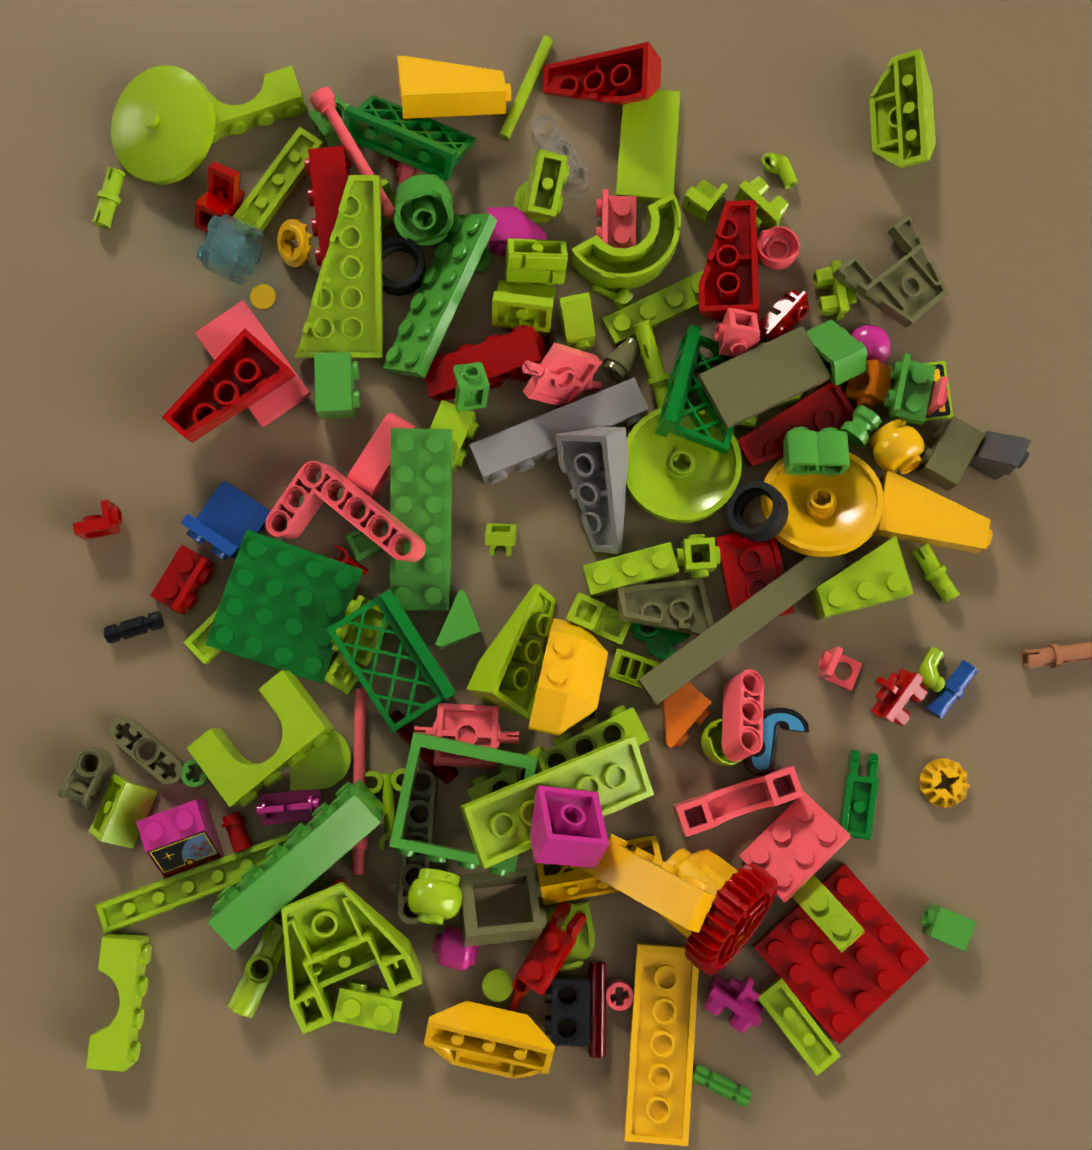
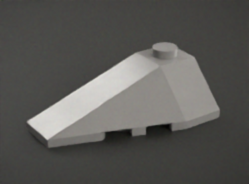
M596 427L556 434L559 466L562 473L567 474L572 489L569 490L572 499H577L582 511L581 521L593 552L621 553L628 471L626 427Z

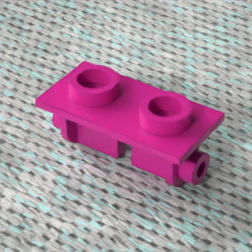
M321 789L259 794L260 804L256 806V813L258 817H261V825L310 821L313 818L312 813L322 804Z

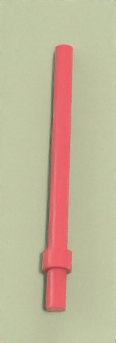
M354 689L353 784L360 779L366 785L367 692L365 689ZM365 836L350 849L352 850V875L365 874V850L368 849V836Z

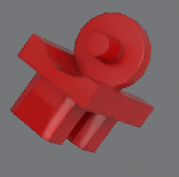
M902 668L897 674L892 672L887 680L878 677L874 682L880 688L875 696L878 701L870 712L878 718L904 726L910 718V713L904 708V705L908 700L918 704L928 693L921 684L924 678L919 673H911Z

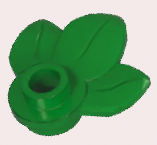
M632 623L631 626L634 637L644 642L649 654L660 660H665L674 654L673 646L684 642L691 635L650 626L651 632L645 633L641 629V624Z

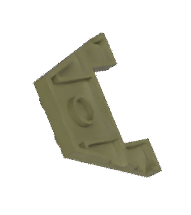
M910 214L887 232L906 255L884 273L874 279L854 256L832 274L841 283L906 328L949 294L934 262H929L923 251L925 243L921 236H916L912 228L915 222Z

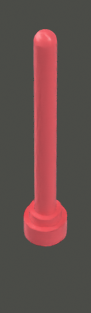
M323 87L314 92L310 97V102L317 112L326 115L361 175H374L336 111V97L331 89ZM381 187V210L386 217L391 218L395 213L394 207Z

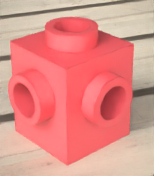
M734 308L727 309L722 323L717 324L714 333V340L718 342L720 355L737 357L757 347L760 339L757 312Z

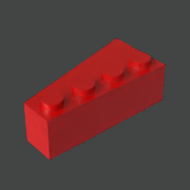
M344 146L308 149L309 158L304 159L306 175L311 177L312 189H308L310 207H315L316 218L311 220L313 235L318 237L319 248L315 249L317 266H322L324 257H326L330 244L329 240L339 214L338 210L348 176L351 175L350 170H347L352 168L351 158Z
M521 325L513 328L512 333L503 336L498 334L486 337L484 342L476 345H461L456 349L457 351L447 355L445 353L436 354L425 377L429 397L438 403L441 400L455 399L457 385L453 373L455 365L481 362L490 384L489 389L502 387L504 380L508 379L519 380V382L530 380L531 374L523 373L522 365H526L524 362L527 360L540 364L549 351L547 342L533 326Z
M244 328L165 412L162 418L185 439L194 443L295 377V374Z

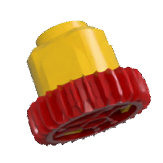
M681 848L666 863L680 869L681 871L678 876L688 881L689 876H692L706 883L708 886L705 891L715 895L716 898L706 914V919L699 933L685 929L663 915H659L687 937L685 956L691 964L706 975H714L719 973L721 969H724L727 963H731L733 957L738 955L741 948L746 945V942L752 937L755 930L759 928L760 922L765 918V914L770 909V904L774 901V896L777 894V880L762 867L754 863L746 864L743 868L736 870L709 849L699 850L692 854L685 848Z

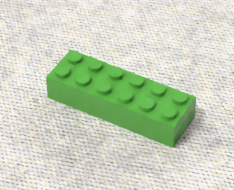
M360 779L354 784L350 782L344 784L336 792L335 795L337 797L331 804L328 805L326 802L321 804L312 813L313 818L308 824H298L288 834L289 839L282 846L279 843L274 845L264 855L266 859L258 867L256 864L251 865L240 876L242 880L235 887L230 884L217 896L218 901L211 907L213 913L208 924L233 950L237 949L276 915L282 907L291 902L381 823L384 805Z

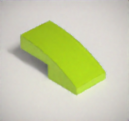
M578 592L566 617V620L623 647L632 626L631 622L620 620L619 611Z

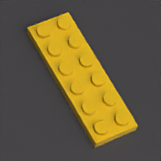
M636 943L624 1141L688 1146L699 969L686 958L685 946Z

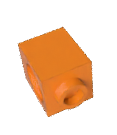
M867 360L866 372L848 380L845 396L855 401L857 406L862 405L867 408H873L874 405L884 404L892 380L890 379L891 368L878 360Z

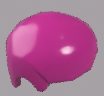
M862 325L851 330L849 334L858 342H862L867 349L868 356L866 361L878 360L883 364L890 356L891 344L889 336L883 329L876 325Z

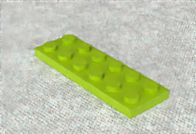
M629 735L463 804L460 807L480 866L486 869L532 849L530 830L538 785L598 792L603 817L654 795L636 738Z

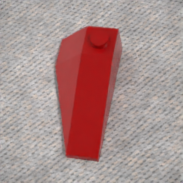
M649 41L543 66L542 92L546 95L624 105L650 99L661 86V58Z
M756 200L725 202L715 238L698 284L700 315L722 323L727 309L734 308L757 312L758 318L759 283Z

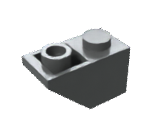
M987 431L969 466L995 480L1005 474L1009 475L1015 468L1020 469L1028 459L1029 452L1026 450L1031 441L1022 437Z

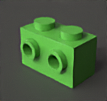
M832 319L806 331L831 375L829 381L835 386L866 372L868 353L865 345L860 341L858 342L845 328H841Z
M350 352L314 354L316 413L320 419L356 418V408H361L360 391L355 390V379H360L358 361L354 362Z

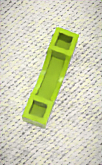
M292 65L264 74V82L260 92L247 103L240 105L225 104L218 101L210 93L216 114V126L212 144L221 138L230 135H241L249 129L258 126H269L276 120L286 117L293 118L300 115L301 112L307 111L308 109Z
M111 933L102 937L98 970L109 976L115 983L119 993V1009L109 1026L101 1028L90 1035L86 1069L125 1072L139 1058L141 1043L137 1042L138 1029H141L145 1014L144 1009H141L142 997L145 996L148 988V977H145L146 964L150 962L152 946L148 945V935Z

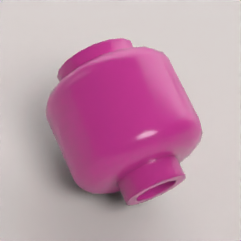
M449 925L442 934H436L432 952L437 953L439 965L465 971L470 965H475L480 945L464 947L462 929Z

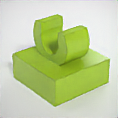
M487 523L485 545H489L490 556L495 555V548L497 546H504L506 548V557L511 556L512 546L516 544L517 524Z
M338 654L324 678L325 681L347 695L352 693L359 682L342 654Z

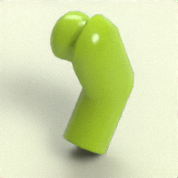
M931 647L919 667V674L924 678L922 683L925 688H931L934 692H940L945 686V679L939 676L937 667L945 654L941 650Z

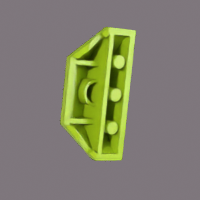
M916 49L890 59L887 65L888 68L880 77L869 97L872 152L900 169L929 161L936 145L932 87L922 50Z

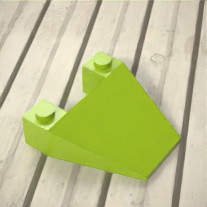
M343 882L282 907L289 1002L292 1013L303 1035L333 1022L335 1003L327 988L330 984L377 964L392 996L422 984V967L410 940Z

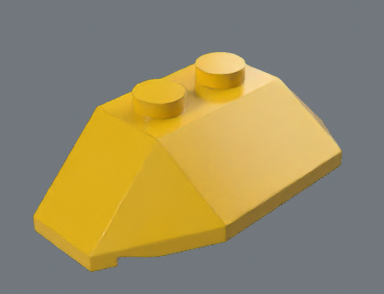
M553 619L528 729L559 736L568 728L597 710L608 651L587 629L569 621Z
M464 1001L430 1016L423 1044L429 1049L432 1048L440 1057L452 1065L512 1079L529 1077L537 1073L541 1075L548 1074L555 1045L527 1014L470 1001Z

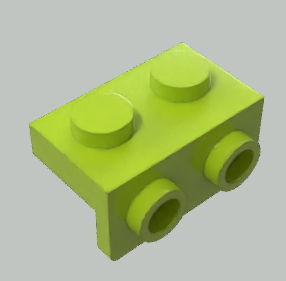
M359 595L357 600L353 599L349 603L345 616L365 605L370 600ZM377 605L366 611L363 624L381 628L383 614ZM361 615L351 620V622L359 623ZM386 620L384 629H389L390 625ZM345 624L335 632L342 642L355 644L359 626ZM362 627L358 645L376 649L380 631ZM386 632L383 633L382 641L386 635ZM332 639L331 643L334 644L332 650L342 654ZM345 646L352 657L354 648ZM357 649L355 661L369 668L374 659L375 652Z

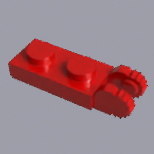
M564 901L559 904L552 914L551 922L547 923L539 939H537L515 975L517 979L542 996L575 945L576 937L581 931L582 926H584L587 917L584 913L578 911L569 921L566 932L561 930L560 928L571 910L570 904Z

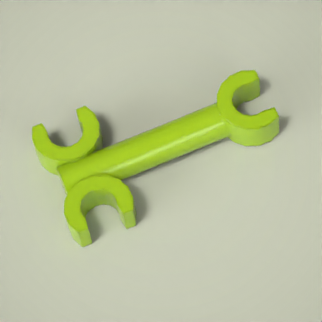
M400 768L394 773L381 774L375 770L365 773V777L373 776L378 781L375 788H369L370 791L376 794L382 790L385 834L379 840L381 851L386 850V840L392 835L396 816L394 789L401 792L402 786L398 783V777L401 774H405L406 768Z

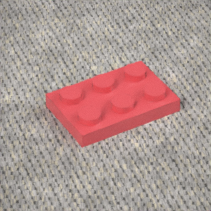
M803 792V797L797 798L739 855L745 864L754 863L762 867L777 880L778 888L776 895L784 903L851 838L850 834L805 792Z

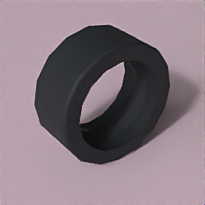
M402 236L388 237L382 240V262L389 254L403 251L413 256L416 268L412 276L401 281L389 280L382 272L383 290L388 294L396 296L409 295L419 289L423 275L427 271L424 252L410 238L406 240Z
M763 481L745 483L735 490L729 499L726 510L728 522L733 530L749 541L755 542L770 540L779 534L785 526L789 514L788 504L783 495L776 488ZM766 495L773 502L771 515L762 525L749 528L744 524L742 518L745 507L755 497Z

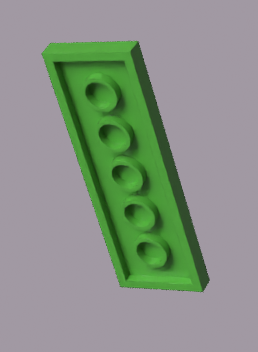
M491 214L454 215L453 225L447 233L448 235L436 247L435 256L429 269L424 273L421 286L411 300L407 316L400 324L398 335L386 354V360L382 368L390 374L426 377L498 221Z
M391 428L390 513L421 537L426 546L424 556L417 562L397 560L390 555V589L403 610L450 611L452 429ZM409 540L404 544L403 547L405 555H407L411 550V543Z

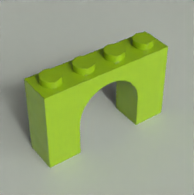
M281 670L258 689L275 711L282 725L280 746L270 759L260 764L247 760L240 754L222 728H210L187 747L190 754L229 807L239 805L246 807L258 798L256 792L264 786L268 788L282 778L280 773L288 766L293 768L300 764L306 758L304 753L312 747L316 749L329 740L328 734L335 729L291 671Z

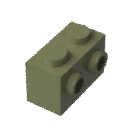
M955 416L946 423L940 422L932 435V438L935 439L932 447H926L920 457L922 465L917 474L946 490L952 489L958 485L985 433Z

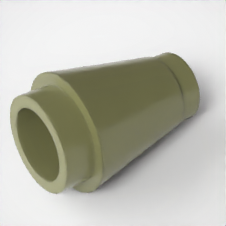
M628 337L604 359L602 370L607 377L616 382H620L623 378L628 377L640 351L637 340Z

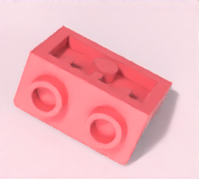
M603 189L602 199H596V217H601V227H596L595 235H598L604 243L614 248L635 246L636 196H608L609 189Z

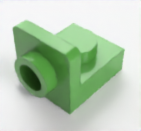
M476 362L455 365L453 373L457 385L454 404L457 412L486 408L490 384L483 364Z

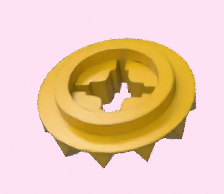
M300 219L286 220L281 225L277 236L279 254L282 260L290 267L305 266V262L311 259L309 250L314 248L310 244V239L313 235L307 233L308 225L301 223ZM292 240H296L298 242V246L295 245V243H293Z
M947 758L935 759L929 762L921 772L919 780L921 792L925 799L935 806L942 808L957 806L958 803L966 798L967 790L970 787L967 778L968 773L958 762ZM941 774L945 778H955L949 784V792L945 788H934L942 782Z

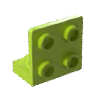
M499 280L497 292L494 291L491 326L515 328L521 325L533 326L537 331L550 333L556 287L532 283L516 285L512 282H506V280Z

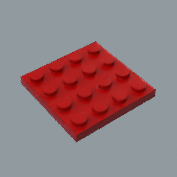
M841 863L821 883L865 930V933L841 953L797 904L752 945L838 1045L930 960L845 863Z

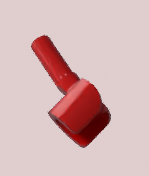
M333 545L341 550V556L334 560L362 569V575L364 576L367 574L368 569L352 560L343 547Z
M516 977L512 982V987L515 991L508 1008L509 1011L514 1012L520 999L531 989Z

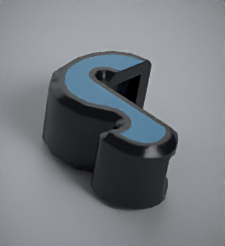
M769 708L763 710L762 749L743 760L745 768L750 773L765 775L774 770L779 729L809 733L808 722L800 713L788 708Z

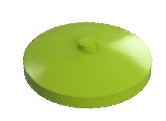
M161 65L147 69L137 75L121 93L112 117V144L121 165L133 176L155 185L176 183L189 176L205 159L214 138L216 114L211 95L197 77L180 67Z
M661 408L656 409L637 422L627 437V491L644 511L667 522L691 523L715 514L729 501L740 480L742 457L736 437L732 433L729 450L726 454L669 433L665 438L655 434ZM707 410L697 412L704 425L713 422ZM690 416L681 419L680 426L690 430L697 428ZM717 427L708 430L713 439L722 442L723 436Z

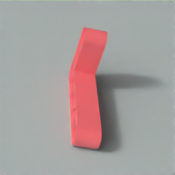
M308 461L300 468L266 518L265 526L269 534L280 538L295 539L301 535L320 506L325 502L397 560L417 562L424 556L426 550L425 543L421 537L335 468L318 461ZM321 470V478L317 482L316 475ZM343 487V496L338 500V491ZM304 495V502L300 506L299 499ZM363 505H365L366 512L364 516L360 518L359 510ZM286 519L287 527L283 531L282 525L284 520ZM387 522L388 532L385 536H382L381 528ZM409 540L411 543V550L407 555H405L403 547L404 544Z

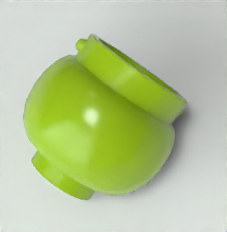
M423 868L419 870L418 879L412 882L408 892L409 908L412 912L418 914L417 920L419 922L443 925L444 920L452 919L457 915L462 904V891L459 887L460 876L436 869Z

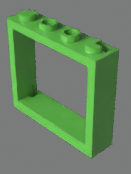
M414 732L389 847L397 848L396 853L400 855L414 857L415 852L427 854V860L445 863L447 858L459 861V867L476 870L477 865H480L475 852L402 838L421 747L525 768L524 779L535 775L538 757ZM518 855L491 866L489 872L501 876H508V871L515 872Z

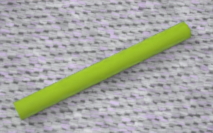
M543 36L502 126L499 137L503 140L508 141L553 44V39L549 36Z

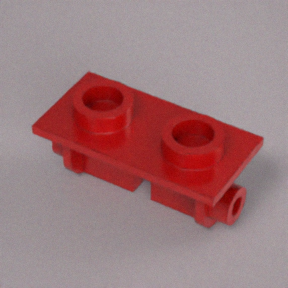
M793 289L791 292L784 294L773 307L774 311L778 312L779 315L777 316L769 311L758 323L760 339L766 337L769 342L788 333L798 321H802L806 317L810 309L806 291L800 294Z

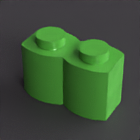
M795 427L791 431H787L783 439L786 474L835 476L845 474L850 466L847 432L838 431L834 427L824 428L819 432L809 430L806 427Z

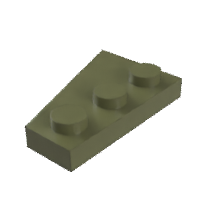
M703 578L619 587L614 592L621 621L693 635H700L714 624Z

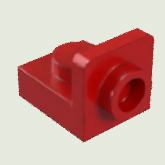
M108 499L101 500L103 517L101 515H89L83 517V521L73 523L74 535L84 540L120 534L119 524L123 522L120 508Z

